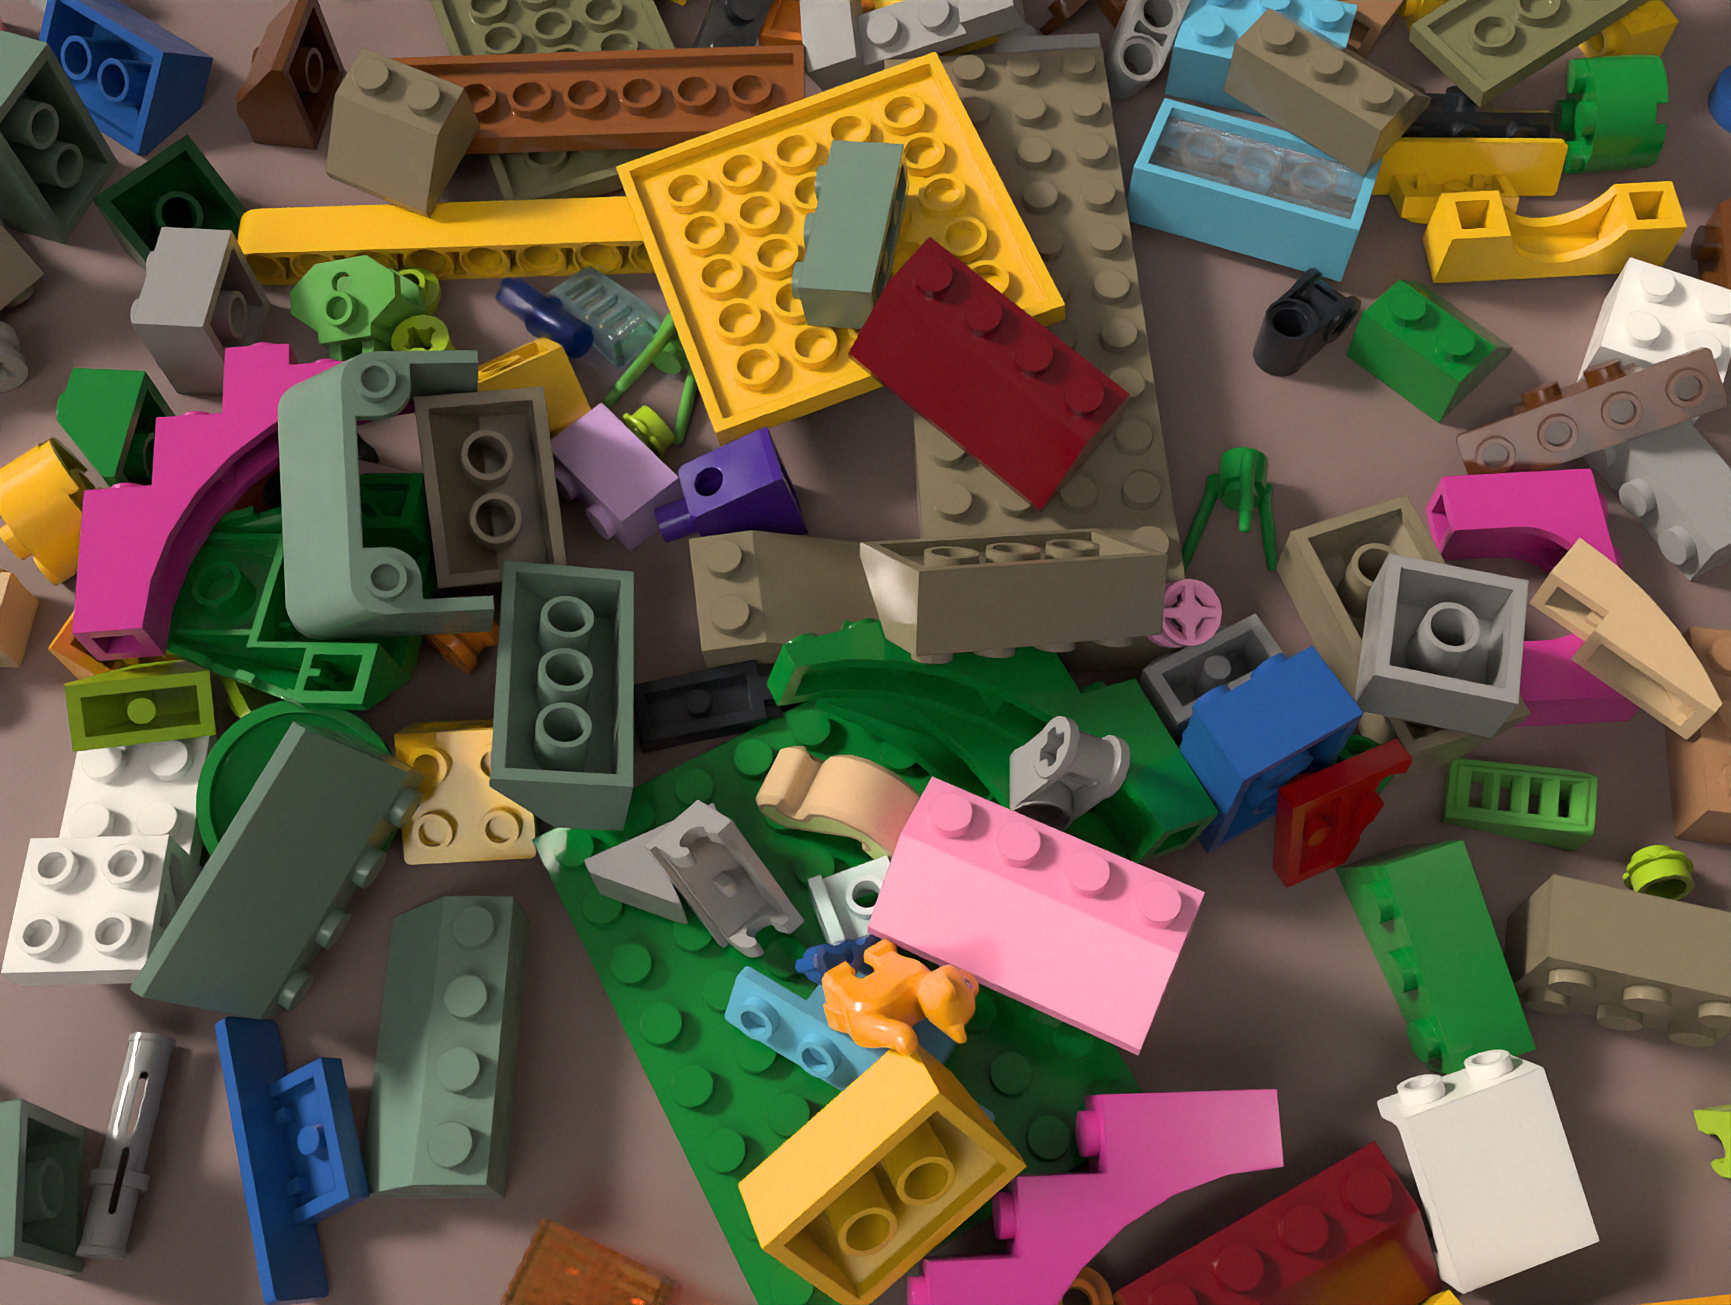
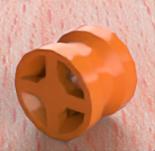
M457 594L454 598L465 596ZM493 620V627L490 632L423 636L446 661L461 672L469 674L478 665V655L486 647H495L498 644L499 626Z

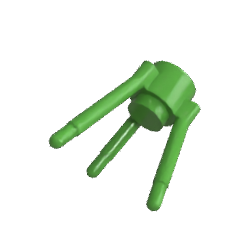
M669 313L662 321L645 350L605 396L603 403L606 407H612L651 363L668 374H678L681 370L687 369L688 374L673 434L675 437L674 444L681 445L684 442L698 386L672 316Z

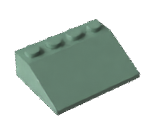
M293 722L133 982L130 990L144 998L258 1020L283 1013L285 1008L292 1011L302 1001L313 983L315 975L308 970L321 948L330 949L346 929L351 913L347 912L345 908L359 886L363 889L367 888L382 869L387 853L381 850L393 828L395 826L400 829L403 828L418 809L423 793L417 789L425 775L357 735Z

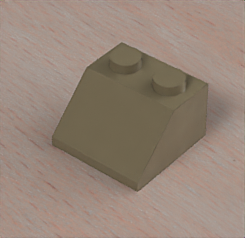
M362 47L335 93L326 165L327 175L329 178L429 218L480 127L465 88Z

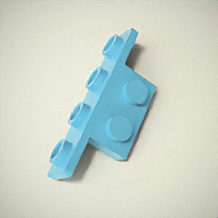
M746 966L736 977L725 1012V1019L739 1028L748 1037L762 1042L801 1066L810 1075L824 1080L840 1091L845 1090L891 1049L886 1047H861L855 1044L849 1034H844L830 1028L823 1008V1004L826 1003L824 990L820 984L810 997L805 1000L749 966ZM858 971L855 975L857 978L868 976L861 971ZM925 1018L912 1027L918 1037V1044L944 1065L957 1043ZM979 1105L982 1108V1110L987 1114V1116L992 1120V1122H994V1114L988 1109Z

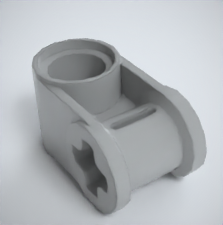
M1057 716L1051 719L1039 734L1025 745L1014 750L1010 755V810L1059 831L1067 829L1074 820L1103 799L1113 796L1119 790L1126 778L1130 765L1129 745L1124 739L1117 736L1107 735L1099 738L1079 730L1074 720L1067 717Z

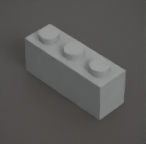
M1689 420L1583 456L1586 463L1594 470H1597L1619 496L1625 510L1632 516H1635L1654 538L1664 557L1675 564L1689 581L1731 560V468Z

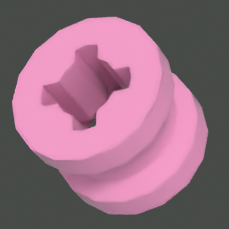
M1186 579L1165 584L1161 635L1147 636L1148 639L1158 646L1166 648L1189 647L1205 643L1214 636L1220 626L1222 609L1219 598L1214 590L1202 581ZM1169 618H1175L1179 625L1174 624L1172 619Z

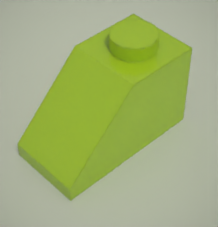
M185 660L135 664L64 683L72 752L216 735L209 669Z

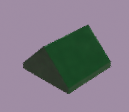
M188 134L92 198L124 251L145 271L147 257L151 251L155 250L162 227L231 230L237 240L240 220L243 214L247 212Z

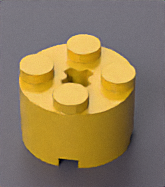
M51 437L0 469V516L6 523L5 526L0 528V537L20 560L24 561L33 555V560L42 574L53 585L58 586L77 574L84 490H94L96 487L84 475L88 469L63 443Z

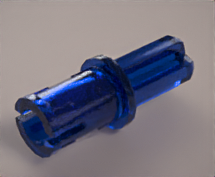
M506 277L500 282V290L495 295L497 303L523 321L529 334L537 338L545 337L562 345L566 355L570 358H580L589 351L595 338L592 326L582 322L563 309V303L558 297L552 294L543 295L520 278L512 280Z

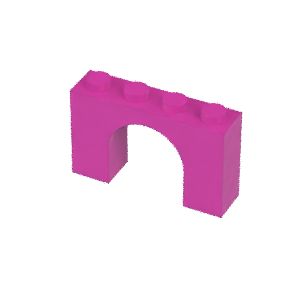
M1591 468L1443 476L1426 506L1432 539L1444 561L1514 558L1536 565L1550 574L1577 540L1581 538L1623 571L1621 552L1617 546L1612 545L1606 524L1608 516L1607 501L1604 494L1597 491ZM1573 633L1551 640L1524 641L1519 694L1531 714L1526 720L1514 727L1629 721L1638 712L1640 707L1571 660L1584 643L1582 639Z

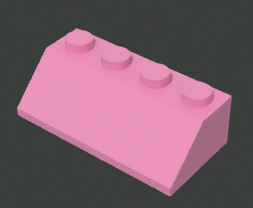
M932 777L900 834L868 924V933L881 939H887L896 946L940 966L954 965L970 972L978 983L1139 1055L1190 936L1205 892Z

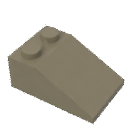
M755 530L689 539L701 648L706 669L755 659L757 665L773 664L774 666L783 644L799 635L815 633L819 636L839 631L844 620L852 622L866 618L879 620L860 558V542Z

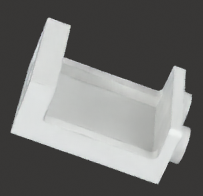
M1490 1050L1472 1055L1464 1061L1465 1069L1443 1077L1436 1074H1427L1409 1078L1397 1086V1094L1377 1101L1381 1117L1395 1124L1400 1131L1433 1237L1429 1239L1440 1279L1462 1294L1599 1242L1544 1067L1510 1055L1506 1050Z

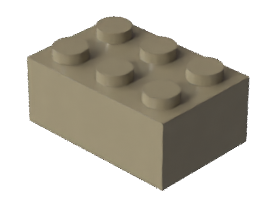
M1553 874L1507 917L1504 958L1518 998L1524 1000V1006L1527 1009L1550 1015L1566 1014L1569 1011L1596 1016V1022L1599 1025L1614 1030L1634 1031L1646 1027L1668 1032L1669 1040L1692 1047L1713 1046L1716 1041L1731 1033V912Z

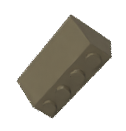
M1407 494L1291 531L1276 566V570L1321 658L1354 701L1368 592L1388 554L1446 564ZM1519 694L1517 707L1492 738L1362 711L1364 714L1358 722L1357 728L1362 736L1369 737L1380 745L1397 739L1411 755L1412 763L1406 773L1393 774L1387 784L1390 785L1450 764L1526 720L1531 713Z
M1097 528L860 542V558L885 638L911 653V659L920 663H948L953 660V653L971 651L982 657L1007 658L1015 655L1016 647L1034 646L1036 649L1047 652H1070L1075 650L1076 642L1093 641L1096 644L1109 647H1127L1133 645L1134 637L1161 635L1168 555Z

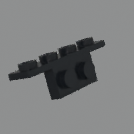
M1412 86L1429 96L1431 101L1429 106L1401 136L1419 138H1550L1554 115L1549 110L1495 109L1490 102L1480 108L1458 86L1447 87L1445 94L1425 93L1423 88Z

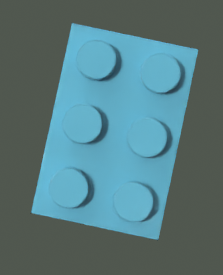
M1190 0L1173 46L1165 94L1265 117L1224 92L1235 42L1270 8L1293 16L1346 48L1358 5L1337 0Z

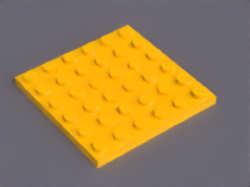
M936 51L616 166L720 446L735 441L764 427L769 429L883 387L881 383L848 356V352L861 329L807 325L801 300L794 299L792 295L793 268L796 262H804L806 253L804 245L805 218L808 213H815L818 203L815 194L817 169L819 165H827L832 140L904 144L910 186L890 279L920 246L931 237L1044 327L1066 319L1065 303Z

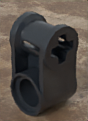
M1315 267L1310 268L1285 294L1266 310L1253 347L1255 363L1261 370L1274 376L1282 377L1296 373L1325 345L1335 341L1347 329L1360 309L1361 300L1354 295L1346 298L1321 280L1322 273Z

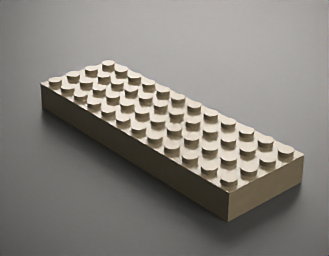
M1102 47L938 56L1065 303L1066 319L1045 328L1127 391L1130 396L1122 421L1041 513L909 407L920 539L1097 528L1167 554L1165 584L1186 580ZM916 58L884 59V70ZM1169 618L1172 619L1174 624L1179 625L1175 618ZM1147 636L1134 637L1133 645L1127 647L1103 646L1093 641L1076 642L1075 650L1057 653L1068 673L1145 668L1151 661L1163 654L1176 653L1186 647H1161L1149 640Z

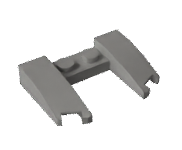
M800 0L801 32L806 73L822 91L884 70V59L918 58L935 51L939 54L1026 26L1022 0H903L865 14L862 11L861 0Z

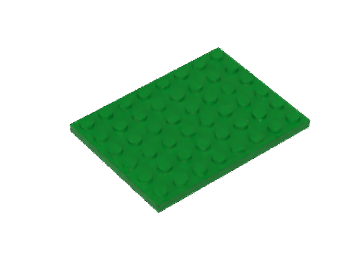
M817 700L807 701L783 713L784 718L769 720L768 724L759 725L633 788L623 831L556 827L532 839L758 1305H841L761 1249L738 1184L842 1091L824 1080L810 1075L801 1066L762 1042L745 1035L739 1028L725 1019V1012L736 977L746 966L755 969L805 1000L810 997L819 984L809 980L805 973H798L795 963L798 959L803 958L808 948L825 944L826 941L810 901L807 879L821 875L823 879L874 859L863 850L862 842L857 839L781 826L762 814L755 798L779 751L792 746H804L808 752L824 761L836 755H854L871 760L896 773L914 787L921 796L933 777L906 753L867 729L816 708ZM697 800L706 805L714 803L717 812L734 822L801 915L804 922L791 934L777 931L774 925L761 929L756 934L755 939L761 945L764 953L758 957H748L731 944H728L725 948L719 945L674 885L673 887L681 902L688 924H681L600 895L584 860L675 820ZM873 892L854 899V902L860 907L869 908L876 904L879 895ZM905 949L900 953L901 956L921 962L930 971L941 967ZM978 983L979 992L975 997V1012L964 1027L967 1041L963 1044H956L955 1049L944 1066L953 1073L979 1105L994 1114L995 1120L993 1123L1017 1150L1027 1165L1019 1174L1075 1171L1088 1163V1157L1080 1156L1076 1141V1116L1078 1111H1085L1084 1096L1143 1093L1114 1044L1065 1022H1062L1055 1028L1030 1020V1006ZM993 1197L925 1256H929L992 1219Z

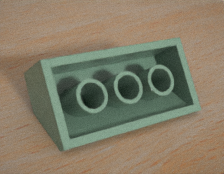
M504 560L489 787L553 827L623 831L633 791L634 572Z
M444 896L393 917L363 1154V1165L370 1197L367 1199L505 1198L530 920L514 896Z

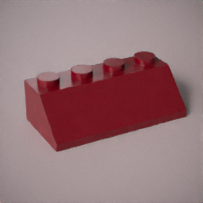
M931 237L920 246L888 281L848 352V356L853 362L1039 513L1044 510L1122 421L1130 396L1127 391Z
M1373 1141L1119 1289L1111 1297L1113 1298L1114 1305H1418L1441 1291L1443 1286L1420 1210L1377 1143Z

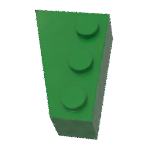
M1464 840L1409 844L1334 868L1404 1017L1411 1048L1417 1058L1422 1063H1425L1428 1070L1451 1074L1465 1069L1464 1061L1477 1053L1490 1050H1506L1510 1055L1518 1056L1536 1049Z

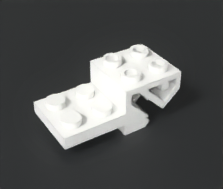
M213 735L77 751L59 838H30L2 965V975L19 986L122 984L135 981L203 870L199 865L203 839L197 822L196 793L202 767L208 754L217 742Z

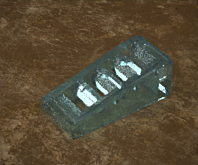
M590 265L545 294L546 302L618 369L645 350L660 326L659 314L646 302ZM587 287L591 288L589 291L584 293L576 300H571V298L585 290ZM598 297H601L603 299L590 309H584L585 306L596 300ZM609 309H614L613 312L600 320L598 318ZM622 319L626 320V322L618 328H612V326L620 322Z

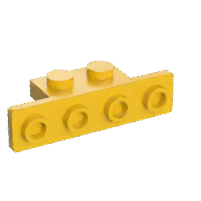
M1400 137L1383 156L1371 195H1389L1400 218H1405L1410 222L1418 224L1429 223L1441 193L1499 190L1504 207L1516 214L1519 196H1553L1556 194L1568 145L1561 138Z

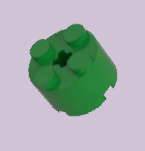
M1629 54L1569 60L1566 69V98L1556 100L1553 112L1554 130L1556 133L1565 132L1568 145L1562 169L1565 175L1652 167L1661 153L1667 123L1655 124L1657 104L1668 103V82L1661 58L1658 55Z

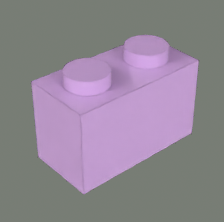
M602 403L551 439L557 491L568 501L577 498L587 508L585 513L599 534L607 540L615 536L630 552L659 530L654 508L683 498L679 477Z

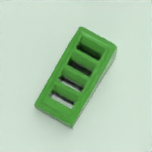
M1458 758L1448 764L1441 822L1577 851L1594 833L1598 776L1568 769ZM1471 781L1483 783L1480 808L1469 807ZM1500 787L1510 789L1508 811L1498 810ZM1529 794L1539 796L1538 814L1528 813ZM1559 800L1565 801L1564 817H1558Z

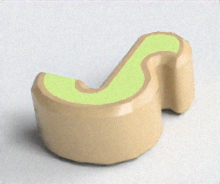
M792 746L779 751L755 799L762 814L785 828L851 837L862 842L863 850L874 860L887 855L891 862L900 834L921 795L896 773L871 760L854 755H836L824 761L812 755L804 746Z

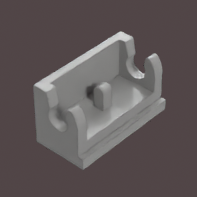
M699 800L695 801L644 846L716 942L723 948L731 944L745 956L758 957L764 953L761 945L755 939L756 934L761 929L774 925L777 931L791 934L804 922L801 915L734 822Z

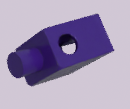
M767 427L758 429L683 464L678 470V475L685 498L654 508L658 527L666 543L699 532L701 537L749 530L800 536L808 533L793 482Z

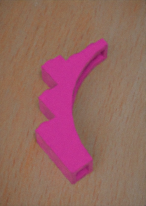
M258 342L250 346L225 348L222 413L211 414L204 411H190L181 416L156 418L152 485L143 486L136 483H118L107 489L84 490L72 634L97 661L164 656L166 654L173 608L190 564L216 523L253 484L280 465L278 404L282 395L294 384L345 361L319 359L313 363L299 364L290 343ZM409 400L405 408L395 416L415 413L414 400ZM374 420L357 421V426Z
M1277 1089L1084 1096L1085 1111H1078L1076 1116V1141L1080 1156L1088 1157L1089 1171L1018 1174L1003 1187V1192H997L993 1196L995 1235L998 1240L1006 1239L1007 1252L924 1256L918 1262L919 1276H908L907 1305H1057L1080 1270L1119 1231L1171 1196L1226 1175L1284 1167Z

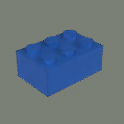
M1313 646L1290 658L1285 653L1276 654L1261 663L1251 673L1250 680L1232 690L1226 684L1217 686L1201 696L1192 706L1193 714L1188 727L1181 735L1183 740L1179 750L1219 812L1197 837L1208 854L1274 817L1277 813L1278 789L1286 786L1293 778L1305 772L1316 773L1332 766L1363 716L1362 710Z

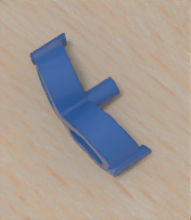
M868 935L858 938L856 941L846 939L835 942L832 945L825 943L813 946L805 951L803 958L796 961L795 968L798 973H805L809 980L822 985L821 979L824 973L844 961L854 968L856 974L858 971H861L866 975H870L874 972V968L865 963L864 951L883 939L874 935ZM896 946L897 952L900 954L903 948Z

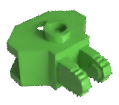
M368 255L314 264L290 291L291 315L318 332L319 345L329 348L330 359L347 361L366 352L393 351L391 337L395 328L402 321L412 316L423 315L425 312L424 289L392 268L388 269Z

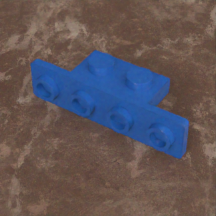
M227 1016L216 1022L215 1032L263 1301L266 1305L316 1302L326 1297L329 1293L316 1224L370 1197L341 1058L320 1057L287 1075L278 1026L273 1020Z

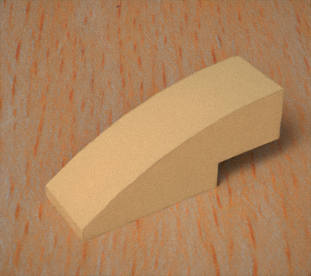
M1579 538L1551 571L1529 604L1584 641L1583 645L1571 658L1572 661L1687 740L1723 704L1705 668L1678 628L1653 599L1615 563Z

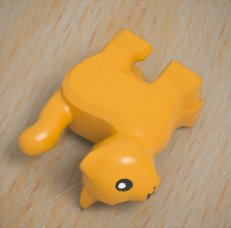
M883 939L864 951L865 963L874 968V972L864 978L855 977L856 972L854 968L844 961L825 972L821 979L826 1000L823 1008L829 1027L835 1031L849 1034L855 1044L861 1047H886L897 1050L901 1055L909 1056L915 1053L918 1047V1037L912 1027L925 1018L956 1043L963 1044L967 1041L964 1027L974 1015L976 1008L975 997L979 992V985L976 978L964 969L954 965H945L930 971L921 962L898 954L896 945L887 939Z

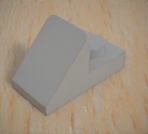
M714 803L708 805L716 810ZM671 822L584 860L600 895L681 924H688L672 882L644 847Z

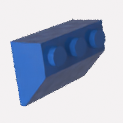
M47 0L39 41L49 44L102 133L137 155H148L201 108L213 57L118 0Z

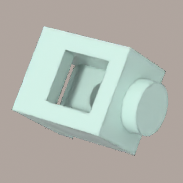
M887 855L823 879L821 875L807 879L810 901L826 943L832 945L835 942L846 939L856 941L858 938L872 935L868 933V924L875 905L863 908L858 906L854 899L873 892L879 895L890 865Z

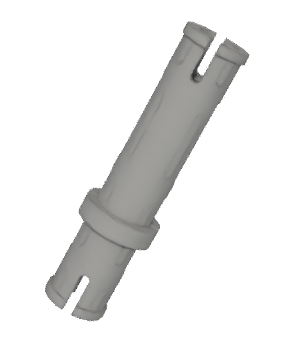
M136 1032L129 1035V1047L116 1097L112 1105V1113L98 1169H91L88 1174L86 1186L93 1189L81 1243L77 1247L76 1256L108 1261H123L126 1258L127 1251L125 1249L139 1194L147 1193L151 1177L144 1174L156 1119L160 1110L169 1060L176 1040L171 1037L145 1032ZM140 1079H144L146 1083L134 1134L128 1135L127 1128L138 1082ZM122 1154H127L128 1159L115 1213L109 1214L108 1207L120 1157Z

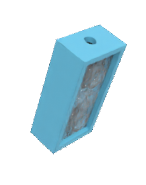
M1164 98L1133 168L1126 201L1129 221L1304 272L1315 267L1322 273V277L1341 282L1383 157L1363 177L1291 132Z

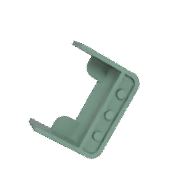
M478 350L366 352L294 384L282 395L278 404V435L286 610L293 626L304 636L315 640H337L492 631L494 615L493 596L423 599L421 572L411 556L396 548H363L357 421L391 418L400 413L413 397L478 392Z

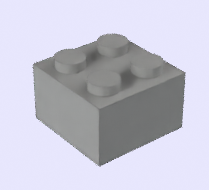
M162 227L155 250L151 251L147 257V275L140 297L133 302L131 307L133 330L140 336L155 359L158 368L163 371L177 393L223 396L225 348L250 346L260 342L270 302L231 230Z
M1389 553L1368 592L1355 693L1356 704L1364 712L1492 738L1519 703L1529 581Z

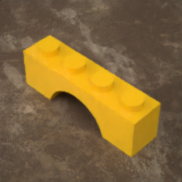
M1672 181L1614 184L1600 197L1579 209L1544 218L1523 217L1510 212L1504 207L1499 190L1451 192L1440 194L1422 240L1433 283L1620 274L1630 257L1662 267L1687 228Z

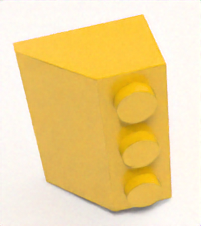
M918 1044L915 1053L909 1056L901 1055L895 1049L887 1051L746 1176L738 1186L762 1250L841 1305H870L1024 1170L1027 1165L1017 1150L953 1073Z

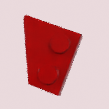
M1393 739L1316 773H1302L1289 781L1286 786L1278 789L1272 869L1286 888L1347 861L1359 843L1361 833L1373 822L1385 804L1376 793V789L1385 777L1393 774H1405L1412 763L1411 755L1397 739Z

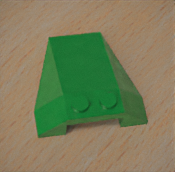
M364 473L359 475L363 548L390 547L407 553L414 559L420 569L423 599H433L437 576L423 473ZM253 506L226 513L216 523L190 564L173 608L166 653L307 709L369 710L412 680L423 635L315 640L301 634L293 626L286 610L282 506L258 512Z

